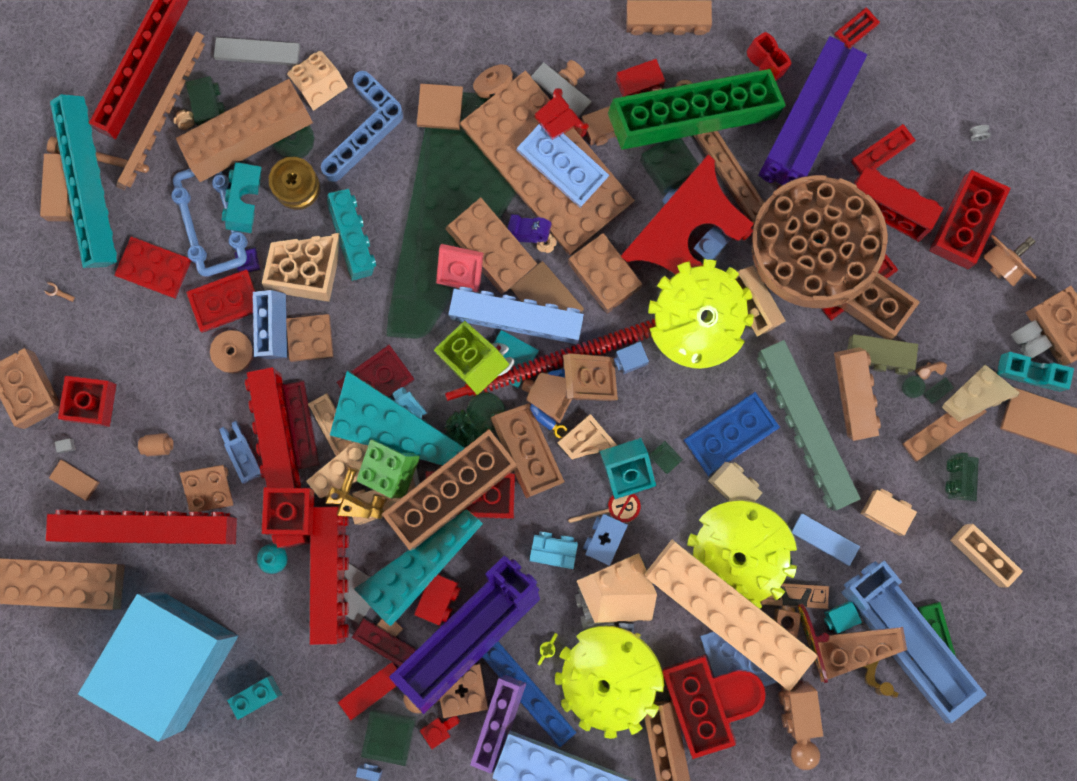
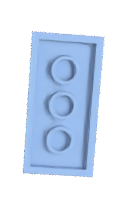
M540 124L516 149L517 152L579 208L609 177L608 173L565 134L552 140Z

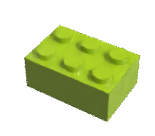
M466 321L460 324L434 349L443 362L477 395L510 365L501 353Z

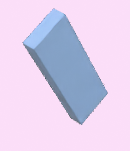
M800 514L791 530L793 535L848 566L851 565L860 548L857 544L804 514Z

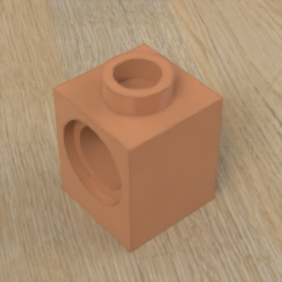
M782 606L781 610L775 609L774 620L781 625L782 618L788 616L791 619V625L786 630L797 638L801 614L795 613V608Z

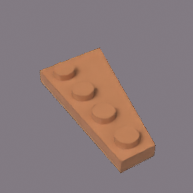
M903 627L829 635V641L818 643L827 679L907 650Z

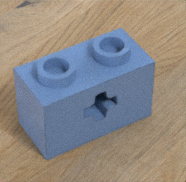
M605 514L601 518L597 517L592 527L596 531L592 538H587L583 547L584 550H587L585 555L610 566L628 525ZM604 533H607V538L610 540V542L601 545V540L598 538V536L604 535Z

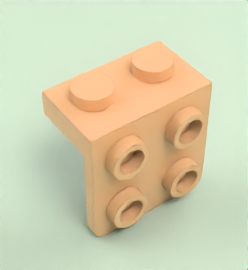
M322 51L313 53L308 59L295 65L287 73L313 111L348 88L337 68Z

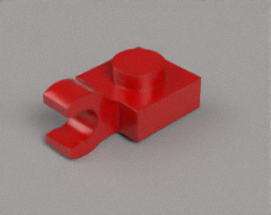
M452 716L442 722L440 717L423 727L420 732L430 748L434 749L451 737L448 730L459 724L460 719L458 716Z

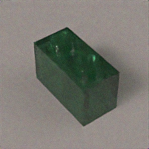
M211 76L186 82L194 120L198 126L226 112L223 102H220L218 97L222 95L219 83H215Z

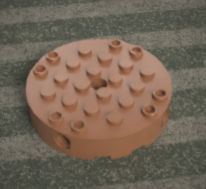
M824 175L802 177L781 186L763 203L753 228L752 257L756 270L763 282L782 299L808 308L834 307L856 298L874 281L886 253L888 242L887 227L883 214L876 202L868 194L866 195L859 190L857 185L841 178L839 180L826 178ZM819 239L823 241V244L817 243L814 240Z

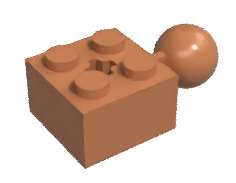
M475 663L437 701L441 703L443 718L488 710L489 705L481 663ZM460 684H463L464 688H468L465 696L457 693ZM404 695V704L406 708L413 713H422L408 699V697Z
M808 681L797 682L791 691H788L781 685L782 691L779 692V701L781 705H784L785 714L781 715L783 727L787 728L788 733H791L795 740H797V743L791 750L792 762L801 770H811L820 761V751L810 741V738L823 737L818 692Z

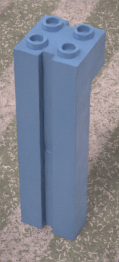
M885 560L879 564L876 561L869 564L860 571L863 574L861 577L858 574L844 584L845 589L841 593L848 601L853 602L858 614L871 630L903 627L907 650L892 655V657L944 722L953 723L983 699L986 693L899 588L898 585L902 581Z

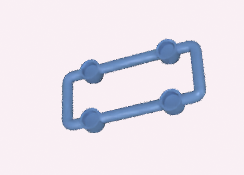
M191 169L176 173L173 177L174 190L171 197L180 207L191 246L188 250V257L196 264L198 273L207 277L242 266L247 259L245 248L248 241L241 232L231 230L229 244L237 251L238 258L205 268L204 261L206 260L207 253L198 243L188 208L191 196L181 183L182 180L194 177L195 175ZM221 171L215 174L212 185L220 193L223 206L227 209L228 202H225L226 190L231 188V183Z

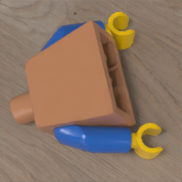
M565 370L549 371L547 374L540 373L536 381L526 379L522 390L529 393L527 401L531 403L530 410L534 417L548 430L552 429L557 438H562L557 434V429L561 427L567 432V428L563 425H556V422H561L572 400L567 399Z

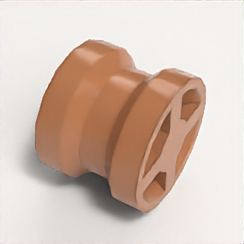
M569 60L567 67L562 69L559 75L575 87L577 80L585 75V71L577 62Z

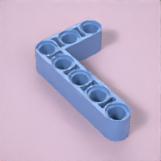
M366 71L357 72L353 77V83L358 94L376 111L322 162L321 171L325 178L331 182L340 180L403 119L400 103ZM362 81L369 82L364 87L359 86ZM377 95L383 96L382 100L375 101L373 99ZM392 109L398 110L397 114L392 116L388 112ZM376 124L383 125L379 130L373 129ZM359 139H368L365 144H358ZM346 152L352 153L349 159L342 158ZM330 167H337L334 173H327Z

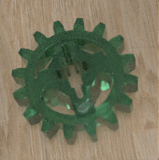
M464 409L460 413L455 411L450 415L444 426V429L447 431L445 434L465 448L486 431L491 430V428L485 427L487 421H481L479 414L475 417L471 410L466 414Z

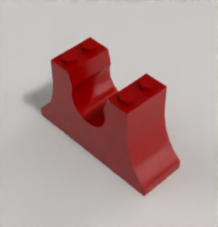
M708 154L621 257L627 262L641 260L656 263L676 275L680 272L677 266L684 262L690 261L691 267L703 266L701 262L692 257L688 249V238L694 228L702 224H711L718 227L725 236L736 241L740 239L744 241L754 231L751 228L754 223L737 210L723 194L715 174V160Z

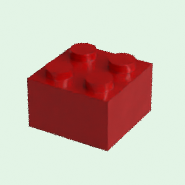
M65 376L58 419L72 423L110 427L117 384L106 380Z
M264 488L262 534L313 535L314 490L310 488Z
M437 574L425 588L414 615L437 625L443 624V621H448L453 610L449 608L452 600H457L461 588L458 587L459 582Z

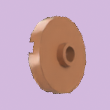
M500 64L486 69L475 79L473 88L479 97L489 98V94L501 93L507 89L510 82L513 81L512 76L514 74L508 65Z
M233 330L225 331L216 336L211 344V361L218 369L225 373H238L246 369L252 362L254 348L250 339L243 333ZM230 348H234L232 355L228 354Z

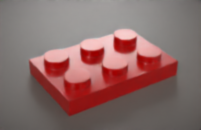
M131 237L114 276L176 299L191 260L185 256Z
M247 269L186 292L199 330L202 333L253 314V292H256Z

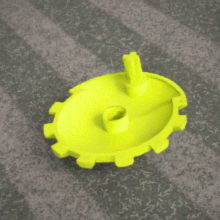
M704 259L703 266L691 267L690 261L678 265L677 267L680 271L670 280L664 276L657 286L662 291L657 302L650 300L648 313L655 314L656 327L650 328V332L655 344L666 357L686 367L708 368L727 361L744 344V340L740 337L745 326L751 327L753 324L754 316L753 314H748L747 300L752 299L750 289L748 287L741 288L735 280L739 273L733 268L729 267L726 272L715 268V260ZM707 310V317L701 320V313Z
M744 500L719 504L702 515L699 521L703 524V527L698 535L691 533L687 546L694 547L693 556L759 609L762 608L760 601L771 595L775 600H778L785 593L780 586L783 584L786 576L794 578L797 569L796 565L790 564V551H796L797 546L794 535L787 523L770 508L756 502ZM735 553H743L746 557V561H737L735 558Z
M615 626L592 627L580 632L576 636L579 643L572 650L567 646L562 650L559 657L565 660L562 673L556 672L555 684L562 685L565 699L561 700L563 709L566 712L572 710L581 719L578 725L583 730L590 731L591 727L603 730L604 737L609 739L617 738V731L629 729L631 735L643 729L639 722L647 714L652 718L657 714L659 706L654 704L656 691L663 692L664 689L662 669L657 657L651 648L640 638L641 635L639 633L633 634L628 630ZM602 680L609 683L610 689L604 687Z

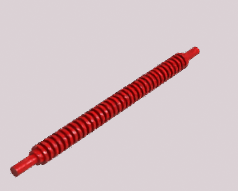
M655 319L645 321V324L642 322L640 326L636 324L635 328L630 326L629 329L624 328V331L621 329L619 334L615 331L613 334L609 333L608 337L603 335V339L601 336L597 337L598 342L594 338L592 342L588 340L587 345L585 342H582V347L580 344H576V348L573 345L571 346V351L567 347L565 348L566 353L564 349H561V354L558 351H555V356L553 353H549L550 358L546 354L544 355L545 360L540 356L539 362L537 358H534V363L531 360L528 361L529 365L526 362H523V367L521 364H517L518 369L514 365L512 366V371L510 369L503 375L497 376L483 389L484 393L488 392L487 388L493 391L492 386L495 387V390L499 389L498 384H500L501 388L504 387L503 382L508 386L509 380L511 384H514L515 378L517 382H520L519 377L522 380H526L525 375L529 379L531 378L530 373L535 377L536 371L538 375L542 373L541 370H543V373H547L546 368L549 371H553L552 366L556 370L558 369L557 364L562 368L564 362L563 355L591 354L595 356V352L597 355H600L601 352L606 353V349L608 352L611 351V347L615 350L617 346L621 348L622 344L627 346V342L630 345L633 344V341L634 343L638 342V339L642 341L643 337L648 339L649 336L652 337L650 328L656 327ZM467 384L464 387L445 393L447 401L465 395L477 396Z

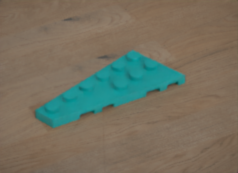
M347 370L330 436L364 445H369L370 440H375L400 453H414L419 455L421 460L440 465L446 464L465 449L464 446Z
M467 509L415 549L408 550L354 588V590L389 626H392L483 523Z

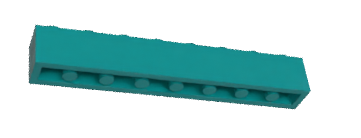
M61 94L51 100L50 105L83 268L107 267L117 262V252L114 248L113 232L110 228L109 212L105 203L104 188L101 183L100 168L97 163L96 148L92 138V127L89 124L88 107L84 96Z

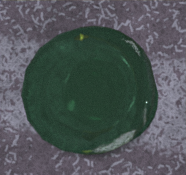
M488 392L472 396L466 409L469 422L475 428L482 431L495 430L491 417L506 411L500 398Z

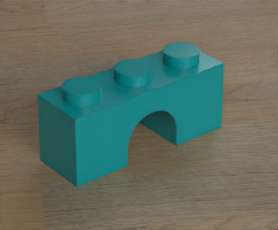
M235 162L234 170H230L229 182L232 185L231 189L226 190L225 202H228L227 209L223 208L222 221H225L227 230L252 233L255 205L244 203L241 197L246 194L258 195L261 181L260 166Z
M1007 352L1000 356L997 374L1000 377L1058 392L1070 389L1074 372L1072 367L1056 363H1037L1031 361L1029 356L1013 352Z

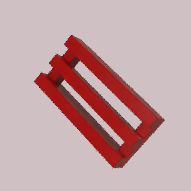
M866 7L836 31L834 36L838 37L841 42L845 43V47L850 49L877 27L880 21ZM865 14L868 16L847 35L844 36L842 34ZM868 22H873L870 26H868L865 30L858 34L854 39H852L850 42L848 41V39L851 36H853L857 31L864 27Z

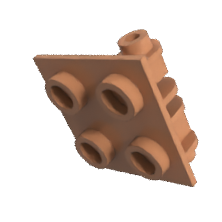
M224 465L180 472L190 512L233 506L227 480L229 475L227 467L224 468Z

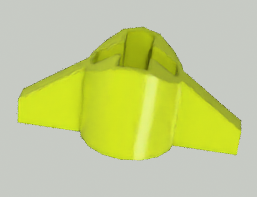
M555 633L550 642L546 641L541 644L540 653L542 656L537 663L539 666L545 657L550 658L554 655L555 646L553 643L558 634Z

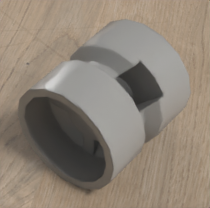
M1036 320L1010 334L1017 345H1022L1021 352L1023 355L1031 358L1052 346L1047 336L1041 335L1042 328Z

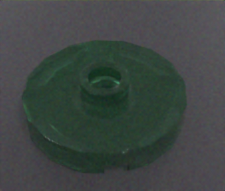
M308 125L273 145L276 151L284 158H303L313 149L315 135L311 126ZM296 135V139L290 140V136Z

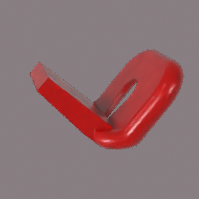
M556 88L553 92V98L535 113V119L552 140L573 128L581 137H584L589 124L582 122L562 97V89Z

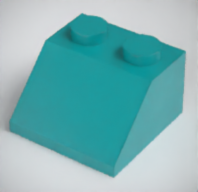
M642 438L600 451L614 499L656 486L649 455Z

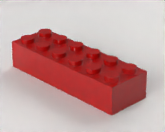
M314 507L313 535H310V645L339 644L345 642V638L349 636V625L345 624V615L349 614V603L344 602V593L349 592V580L344 579L345 570H349V558L346 557V548H349V535H346V526H349V516H338L339 507Z

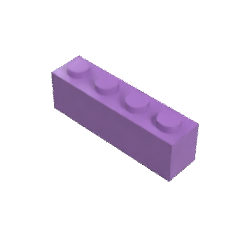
M507 675L498 679L470 764L471 766L488 773L495 771L508 733L512 728L526 686L525 682Z

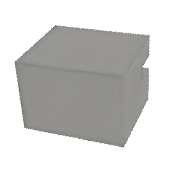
M69 438L55 442L57 453L76 450L74 439Z

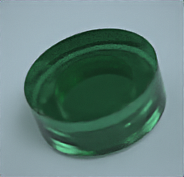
M911 376L902 384V391L909 398H918L925 392L926 386L920 377Z

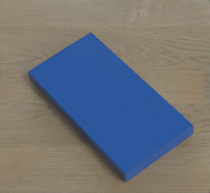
M754 392L685 438L684 442L707 476L718 470L724 462H730L779 429L780 426L757 393Z

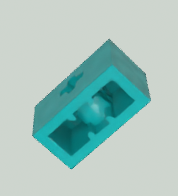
M271 675L227 701L235 717L239 720L280 697L282 693Z

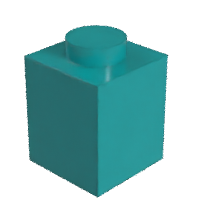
M850 601L824 612L826 616L824 623L828 630H832L833 633L843 632L862 623L853 602Z

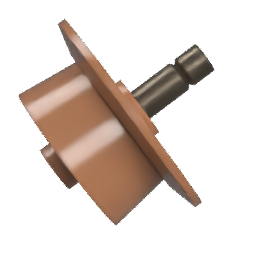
M991 235L997 246L982 257L992 266L990 271L998 279L1003 277L1014 287L1024 274L1034 279L1037 278L1020 258L1029 247L1036 243L1031 236L1012 251L994 235Z

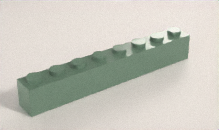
M785 340L761 350L758 353V365L762 370L765 369L768 375L766 381L771 389L774 388L777 394L775 399L779 408H784L787 415L785 416V421L790 429H794L796 434L794 436L795 442L805 452L804 461L807 467H812L815 476H813L814 482L818 488H822L825 494L823 496L827 508L831 507L832 511H835L860 500L861 498Z

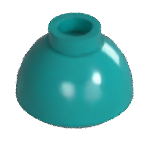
M267 544L257 554V564L265 573H279L287 564V553L284 548H277V544Z

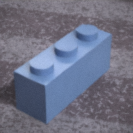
M274 290L253 292L254 357L264 359L287 358L285 293Z

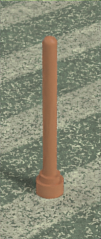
M51 136L47 143L48 153H60L57 137ZM96 152L97 161L123 168H125L128 162L126 159ZM143 164L141 169L136 168L135 171L147 173L149 166Z

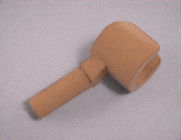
M47 282V284L55 288L53 292L44 290L47 295H57L71 302L74 301L75 297L59 290L53 282Z

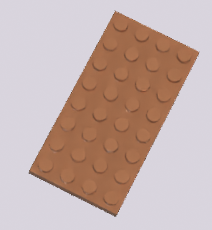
M525 70L510 82L507 89L501 93H496L461 121L460 126L537 218H545L551 222L550 233L556 238L563 249L571 255L630 206L634 199L574 128L564 134L609 174V177L581 208L516 151L517 147L539 125V122L534 117L535 113L550 101Z

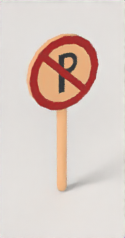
M635 494L614 499V496H612L608 503V509L570 518L568 521L572 523L610 513L612 518L622 523H628L635 520L639 515L641 505Z

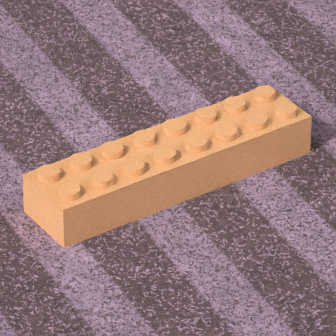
M673 539L644 574L648 580L788 691H791L818 657L809 647Z

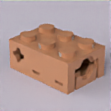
M604 233L572 255L568 260L569 266L606 314L642 287L641 281Z
M1069 286L1025 312L1031 322L1034 320L1038 322L1042 328L1041 335H1046L1052 344L1049 350L1057 362L1064 366L1077 360V294L1072 286Z
M24 348L18 351V353L0 361V399L15 427L26 429L59 411L60 401L35 352Z

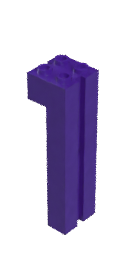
M829 36L758 174L759 177L768 183L775 181L781 184V186L798 178L807 177L868 54L854 47L852 49L844 47L845 43Z
M504 555L485 574L488 582L389 676L391 681L422 714L430 709L540 600L539 588L536 586L537 581L529 573L527 575L520 571L521 566L513 558L509 560Z

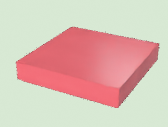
M441 244L439 247L436 283L455 288L467 287L473 289L474 292H479L484 253Z

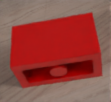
M657 59L622 70L616 74V82L622 97L646 93L659 88L663 89L665 85V79Z

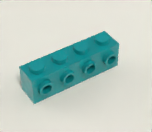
M349 189L328 193V209L335 231L339 233V243L351 281L371 276L374 267H376L374 255H370L368 250L370 243L367 234L364 235L361 228L364 225L361 215H357L355 209L357 207L355 196L351 195Z

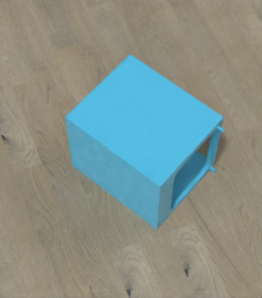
M164 592L137 594L78 695L159 742L184 731L237 640L238 635Z

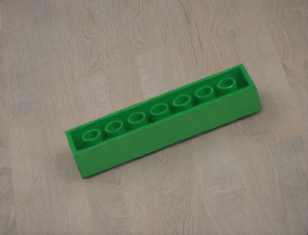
M771 69L614 98L608 110V116L620 148L624 150L777 119L786 104Z

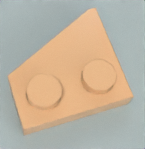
M591 414L557 442L570 459L591 455L617 446Z

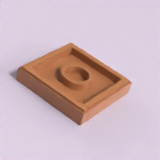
M420 84L417 127L460 130L463 87Z

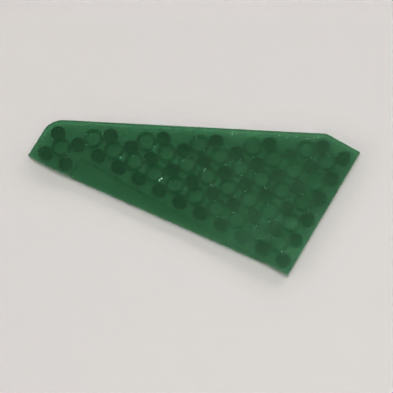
M463 92L460 122L495 94H489V98H482L476 93ZM461 126L460 130L425 127L388 314L387 337L420 339L428 335L451 300L454 289H458L436 283L440 245L444 244L461 248L445 228L479 198H482L495 215L501 219L517 193Z

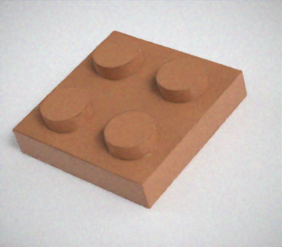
M329 314L286 319L290 362L334 358Z

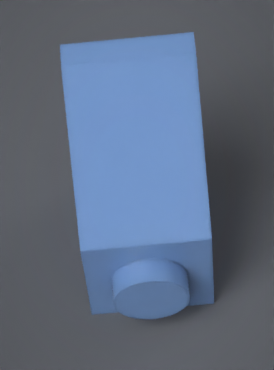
M714 226L693 248L691 255L702 264L704 259L714 260L732 238L725 236L718 227Z

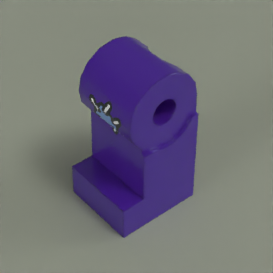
M511 214L508 230L518 242H546L552 224L545 218H521L519 215Z

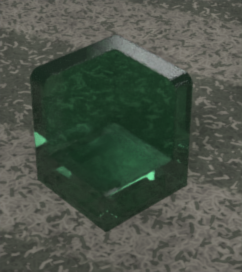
M666 441L649 455V459L653 463L655 462L665 474L671 472L683 460Z

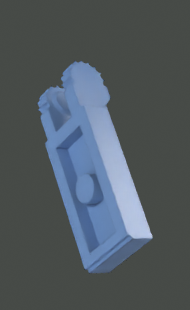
M234 421L232 422V428L238 438L231 441L229 432L225 427L220 428L219 431L242 484H245L261 476L260 465L238 422Z

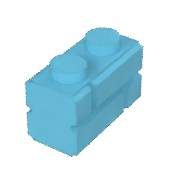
M540 531L539 535H534L530 561L573 569L578 543L574 542L573 537L561 535V539L552 538V533Z

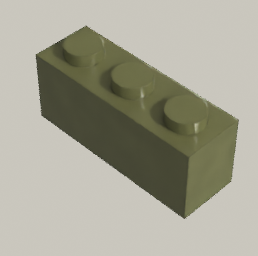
M855 334L849 337L847 350L858 347L866 350L871 358V365L868 366L873 367L874 371L886 372V369L895 370V374L908 375V372L916 369L918 344Z

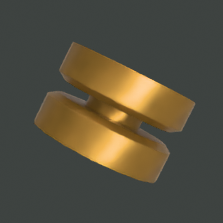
M286 157L278 161L271 169L269 186L274 196L283 206L292 210H300L311 206L317 200L320 192V181L312 166L306 160L298 157Z

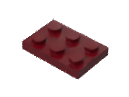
M390 344L351 371L356 377L367 382L389 398L393 396L392 393L401 387L405 388L415 381ZM345 376L336 382L341 388V390L343 387Z

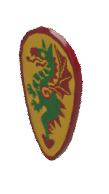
M802 603L798 604V611L801 614L800 620L809 647L818 655L815 659L816 666L823 682L828 683L818 643L829 641V635L823 633L816 637L805 606Z

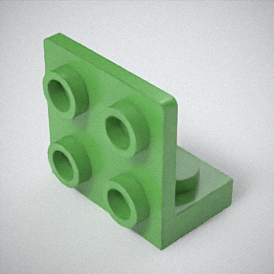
M370 440L357 482L389 498H403L408 492L420 456L414 453H400L382 443Z

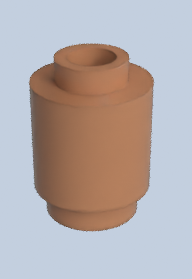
M167 433L145 435L139 438L138 449L141 455H146L147 457L169 455L170 450H173V439Z

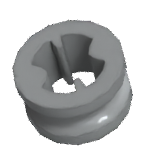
M979 125L971 128L970 133L973 134L971 141L990 138L991 134L988 132L989 125Z

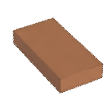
M60 460L49 479L85 501L89 500L100 483L64 460Z

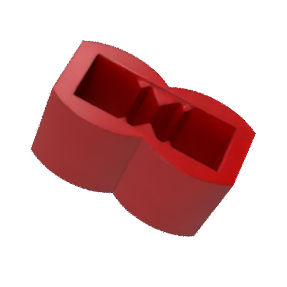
M767 32L754 38L746 51L750 61L759 67L760 71L771 69L775 81L781 78L791 66L789 56L782 49L778 48L774 37Z

